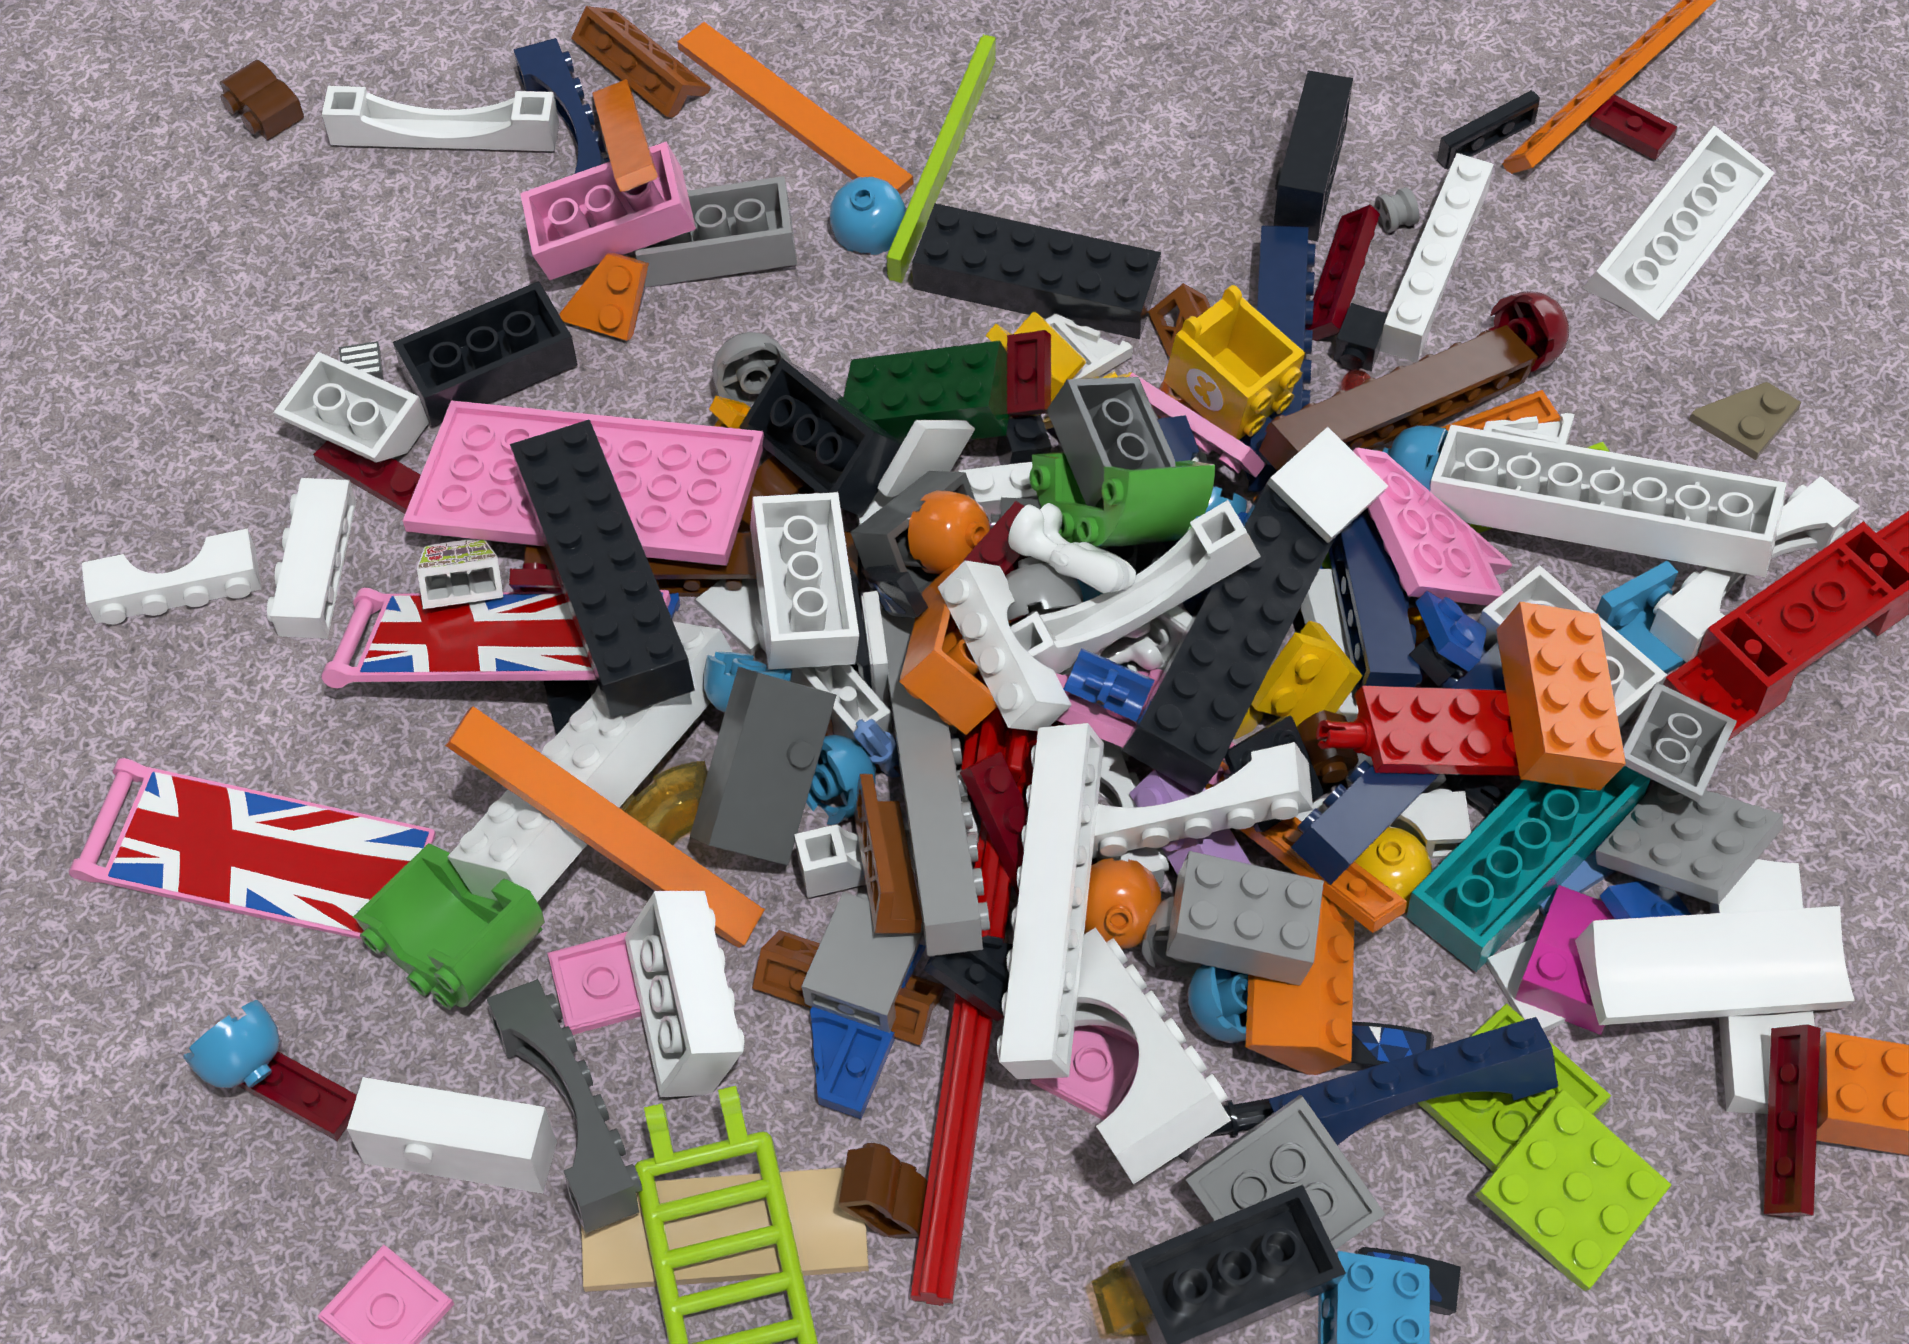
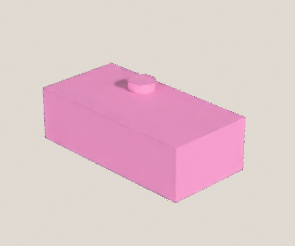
M667 141L649 147L658 174L657 179L626 192H620L615 181L611 162H607L520 193L532 255L549 280L598 264L607 253L624 255L696 229L683 170Z

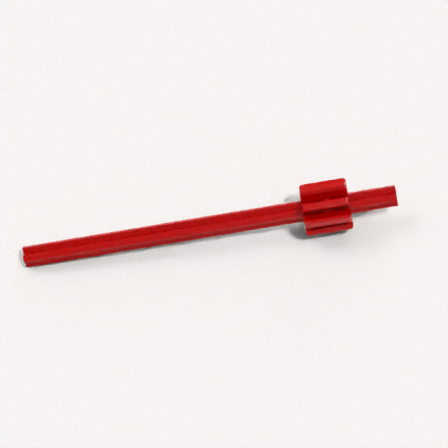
M996 707L965 735L960 770H964L989 755L1001 751L1021 796L1029 809L1026 792L1028 786L1032 785L1034 768L1031 762V750L1037 743L1038 731L1008 728L999 708ZM1056 720L1049 727L1061 726L1063 723ZM981 819L977 846L978 861L975 862L974 869L981 868L984 895L977 896L978 903L987 902L990 930H983L982 937L988 935L1003 938L1004 943L1012 883ZM955 993L910 1298L914 1301H923L927 1304L943 1306L944 1303L953 1304L993 1024V1019L957 993Z

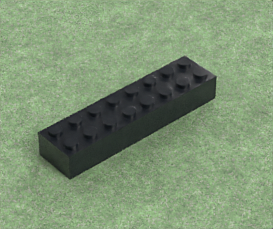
M590 419L510 444L520 483L610 717L614 718L695 691L687 654Z
M1267 483L1252 504L1242 523L1261 557L1208 587L1122 751L1197 794L1203 791L1219 769L1334 541L1332 539L1327 543Z

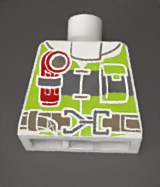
M468 539L424 547L417 565L423 609L503 598L498 557L485 540Z

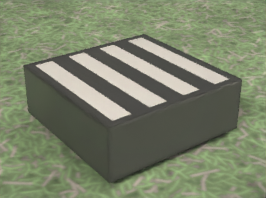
M378 341L339 347L340 362L381 380L384 379L381 350Z

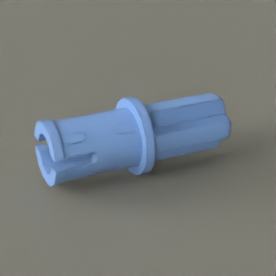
M863 719L856 722L858 728L853 735L863 749H865L872 763L877 764L886 776L891 778L899 777V773L894 768L895 765H898L900 768L894 736L889 732L883 731L873 719H869L866 722Z

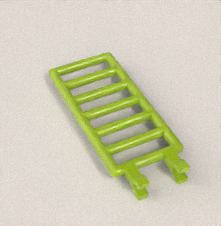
M732 1086L718 1090L728 1140L682 1151H673L667 1115L663 1104L644 1107L654 1157L638 1161L635 1164V1168L643 1191L638 1192L669 1344H689L684 1315L786 1290L793 1319L691 1344H773L797 1338L798 1344H818L773 1139L765 1131L747 1135L737 1087ZM756 1152L762 1177L761 1180L660 1204L654 1176ZM766 1198L772 1222L771 1226L669 1250L664 1222ZM773 1244L777 1245L782 1272L679 1297L674 1268Z

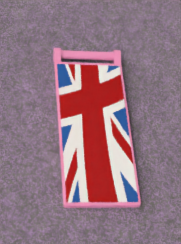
M361 588L358 590L353 601L355 609L333 660L326 664L321 675L323 682L327 686L337 689L351 682L596 680L563 592H503V598L423 609L421 593L384 594L371 588ZM660 590L668 608L671 600L669 591ZM381 609L357 667L349 666L370 615Z
M120 758L113 769V774L115 775L113 783L80 858L74 859L69 875L78 880L105 883L257 918L361 939L360 934L364 930L353 916L428 843L432 844L436 834L433 829L150 768L133 760ZM132 781L143 782L106 868L96 865Z

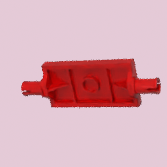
M1361 686L1355 693L1358 706L1357 719L1354 722L1322 720L1318 724L1316 731L1317 740L1327 739L1326 741H1319L1318 746L1321 749H1353L1356 753L1370 756L1375 773L1520 776L1506 690Z

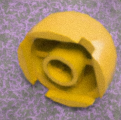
M1388 827L1354 861L1407 901L1405 913L1408 912L1412 891L1432 872V863L1426 847L1416 836L1401 828Z

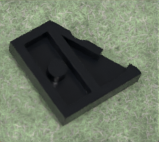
M986 935L982 937L983 950L930 957L923 969L925 972L998 1022L1004 1018L1002 998L1004 993L1008 992L1010 975L1007 968V955L1009 950L1013 949V944L1003 943V938Z

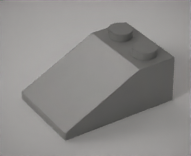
M1656 682L1623 747L1626 761L1625 766L1699 802L1737 721Z

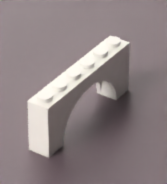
M1095 927L1084 934L1074 1027L1085 1025L1107 1026L1127 1033L1138 1042L1139 1061L1133 1084L1126 1097L1114 1112L1096 1126L1132 1183L1135 1184L1231 1121L1221 1104L1228 1097L1213 1074L1206 1078L1203 1077L1201 1073L1206 1071L1207 1068L1193 1046L1191 1045L1185 1050L1182 1048L1181 1045L1186 1042V1039L1174 1020L1169 1018L1164 1022L1161 1019L1167 1013L1153 991L1151 990L1145 995L1143 994L1142 990L1147 988V985L1134 965L1131 964L1124 968L1123 964L1128 959L1115 939L1112 938L1106 942Z

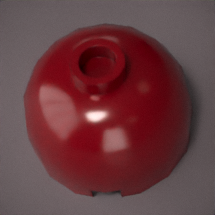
M1525 291L1500 299L1493 307L1490 316L1495 315L1494 327L1488 330L1493 331L1507 325L1529 348L1534 346L1538 352V358L1530 372L1552 364L1563 353L1569 339V323L1565 311L1550 296L1540 292Z

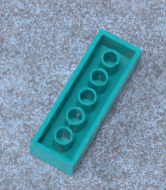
M1624 766L1601 790L1524 780L1412 891L1406 917L1473 971L1477 972L1487 962L1488 958L1493 956L1540 908V905L1558 888V885H1561L1643 799L1650 778Z

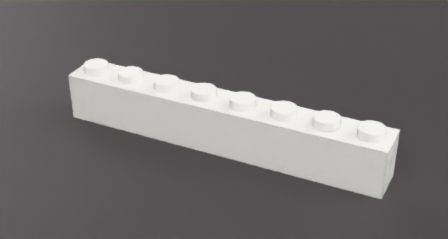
M1088 723L1038 728L1037 743L1031 750V762L1034 769L1032 785L1028 786L1026 792L1029 812L1027 825L1022 829L1023 863L1017 871V885L1019 888L1018 906L1014 908L1012 913L1014 941L1013 949L1009 950L1007 955V968L1010 975L1008 992H1005L1002 998V1011L1005 1017L1003 1035L999 1036L997 1041L999 1062L1016 1079L1069 1077L1104 749L1103 741Z

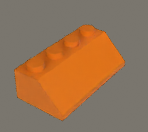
M1323 894L1314 963L1302 984L1299 986L1248 974L1245 1047L1307 1075H1318L1351 1062L1355 919Z

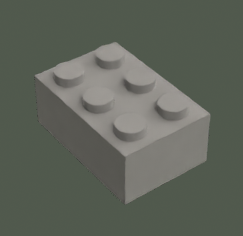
M1189 851L1177 877L1166 956L1300 986L1314 963L1324 881Z

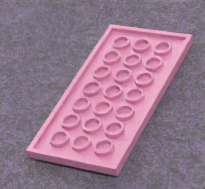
M451 401L403 518V524L406 532L545 546L520 483L510 444L590 419L646 557L727 566L764 448L762 446L764 432Z

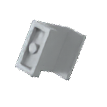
M842 892L802 984L805 1004L890 1033L896 1019L894 1003L918 945L926 946L923 922L920 933H875L868 895L859 893L854 896Z

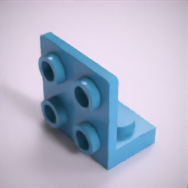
M1668 560L1602 595L1595 612L1665 673L1686 663L1649 632L1656 616L1653 613L1654 607L1666 594L1670 593L1672 595L1673 593L1671 589L1678 571Z
M1343 1251L1336 1253L1346 1274L1335 1288L1318 1295V1344H1430V1277L1428 1266Z

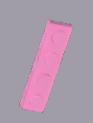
M1131 373L1129 377L1139 376L1135 375L1134 373ZM1139 377L1154 413L1161 418L1186 415L1200 451L1207 455L1212 450L1220 454L1221 456L1218 460L1236 474H1239L1243 469L1255 478L1258 476L1266 464L1249 446Z

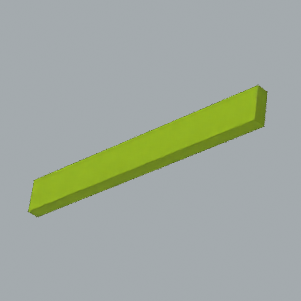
M983 34L979 39L887 254V275L891 281L902 283L934 204L938 199L995 64L996 37Z

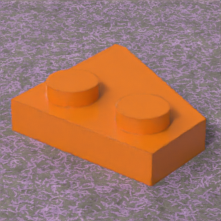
M607 253L560 312L563 322L626 341L630 340L634 334L649 263L617 253Z

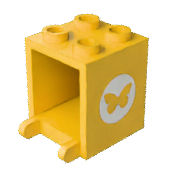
M1231 285L1224 290L1222 299L1197 318L1190 316L1184 321L1182 330L1175 336L1164 382L1206 420L1240 440L1246 434L1249 437L1256 434L1264 425L1267 417L1274 412L1277 414L1282 413L1292 403L1294 399L1292 394L1294 386L1302 376L1300 368L1305 352L1242 297V293L1237 286Z

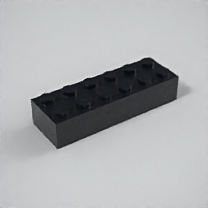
M935 203L912 261L913 289L1027 315L1036 312L1045 319L1057 314L1072 320L1078 326H1087L1099 331L1140 339L1160 280L1161 252Z

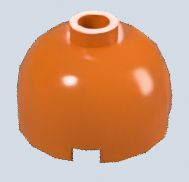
M936 490L923 496L920 501L925 502L922 504L920 511L912 512L908 528L910 553L914 559L920 560L923 566L926 567L921 568L926 573L940 575L954 563L961 565L966 556L989 532V518L984 508L969 495Z
M1108 858L1091 865L1084 934L1096 927L1106 942L1114 938L1122 950L1131 949L1143 943V935L1156 908L1162 902L1160 886L1152 872L1138 861L1130 859L1127 862L1123 860L1114 861V858Z

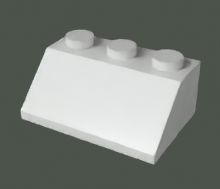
M320 352L315 355L273 412L275 417L374 462H380L408 453L429 423L419 396Z

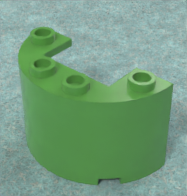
M1064 452L1032 455V469L1029 479L1031 487L1037 492L1041 508L1045 504L1051 503L1060 509L1062 525L1059 534L1062 538L1070 543L1087 542L1097 548L1170 542L1181 539L1192 527L1190 522L1206 512L1213 490L1215 465L1189 460L1176 461L1175 467L1137 470L1104 467V482L1102 484L1104 509L1086 505Z
M428 843L353 918L364 930L360 937L372 951L377 954L383 951L394 963L409 974L406 979L419 994L426 996L431 992L441 1005L451 1010L454 1006H468L543 930L541 926L545 923L541 908L531 891L505 878L491 890L497 900L472 894L448 859L450 853Z

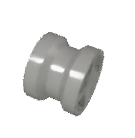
M1408 187L1398 189L1395 195L1382 194L1375 198L1374 207L1380 213L1378 220L1383 225L1386 233L1396 231L1400 225L1412 226L1419 222L1418 204L1413 192Z

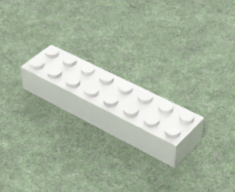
M1451 425L1431 479L1430 492L1466 523L1766 578L1781 521L1787 483Z
M673 621L689 660L695 691L611 718L598 686L591 698L570 717L569 722L555 738L544 746L541 754L620 808L711 703L704 689V669L707 655L715 656V652H733L721 629ZM507 790L499 800L489 807L488 812L475 827L461 838L457 847L448 855V859L474 895L497 900L491 890L505 878L530 890L538 902L588 844L516 794Z

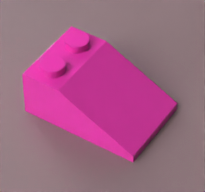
M1558 885L1515 997L1518 1001L1563 1017L1566 1022L1599 1035L1602 1034L1605 1025H1599L1575 940L1593 921L1614 919L1603 901Z

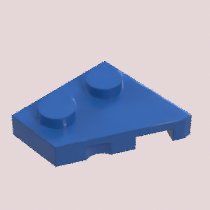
M1426 591L1415 603L1437 652L1469 672L1481 660L1487 632L1486 627L1464 614L1461 608L1450 598L1444 597L1440 599L1431 592Z
M812 1007L810 1014L818 1103L821 1106L862 1119L895 1041L894 1032L890 1031L888 1033Z

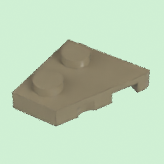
M1764 382L1695 409L1691 413L1689 421L1757 460L1799 410L1801 401L1772 384Z

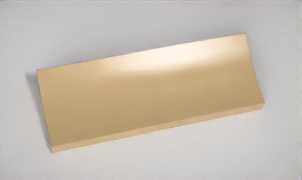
M845 1167L780 1172L803 1276L869 1271L866 1221L847 1214L839 1206ZM761 1173L662 1180L655 1181L661 1204L761 1180L762 1177ZM636 1193L639 1213L585 1233L581 1224L583 1289L585 1292L657 1287L638 1193ZM766 1198L664 1222L669 1250L772 1225ZM776 1244L673 1269L677 1285L750 1280L782 1272Z

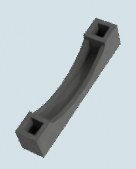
M536 979L488 997L487 1003L492 1024L507 1058L517 1055L544 1073L559 1089L574 1114L578 1126L577 1149L573 1167L564 1170L570 1200L585 1233L639 1213L636 1193L643 1191L639 1175L633 1164L625 1166L621 1156L626 1155V1151L618 1130L615 1128L609 1131L605 1124V1121L609 1120L606 1105L600 1093L594 1096L591 1094L589 1087L593 1086V1080L585 1060L577 1062L573 1055L578 1050L569 1026L561 1028L558 1020L562 1019V1014L553 993L545 995L539 980Z

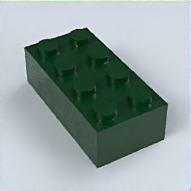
M992 341L851 359L843 397L901 444L916 420H966L975 428L969 440L1006 436L1009 415L1007 414V352L1001 341Z

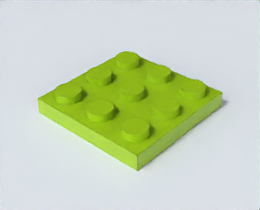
M1506 1003L1472 1036L1525 1019ZM1550 1042L1553 1049L1559 1087L1517 1100H1513L1509 1093L1482 1091L1436 1097L1418 1102V1104L1493 1172L1549 1102L1562 1089L1594 1116L1609 1103L1611 1095Z
M1562 1089L1549 1102L1474 1195L1570 1281L1582 1290L1587 1291L1591 1289L1672 1184L1569 1093Z

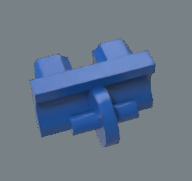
M1081 648L1064 690L1137 722L1155 680Z

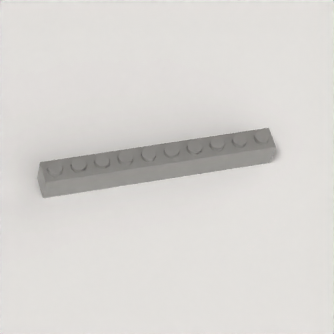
M880 608L888 660L889 698L927 956L983 950L982 931L990 930L987 902L978 903L977 896L984 895V885L981 868L972 869L971 862L978 861V849L975 834L967 835L966 829L973 828L970 802L961 803V797L967 796V787L960 774L962 770H956L955 765L962 764L959 738L951 739L950 734L957 733V728L946 724L934 709L921 699L912 697L906 691L904 685L899 682L916 617H898L887 613L884 608Z

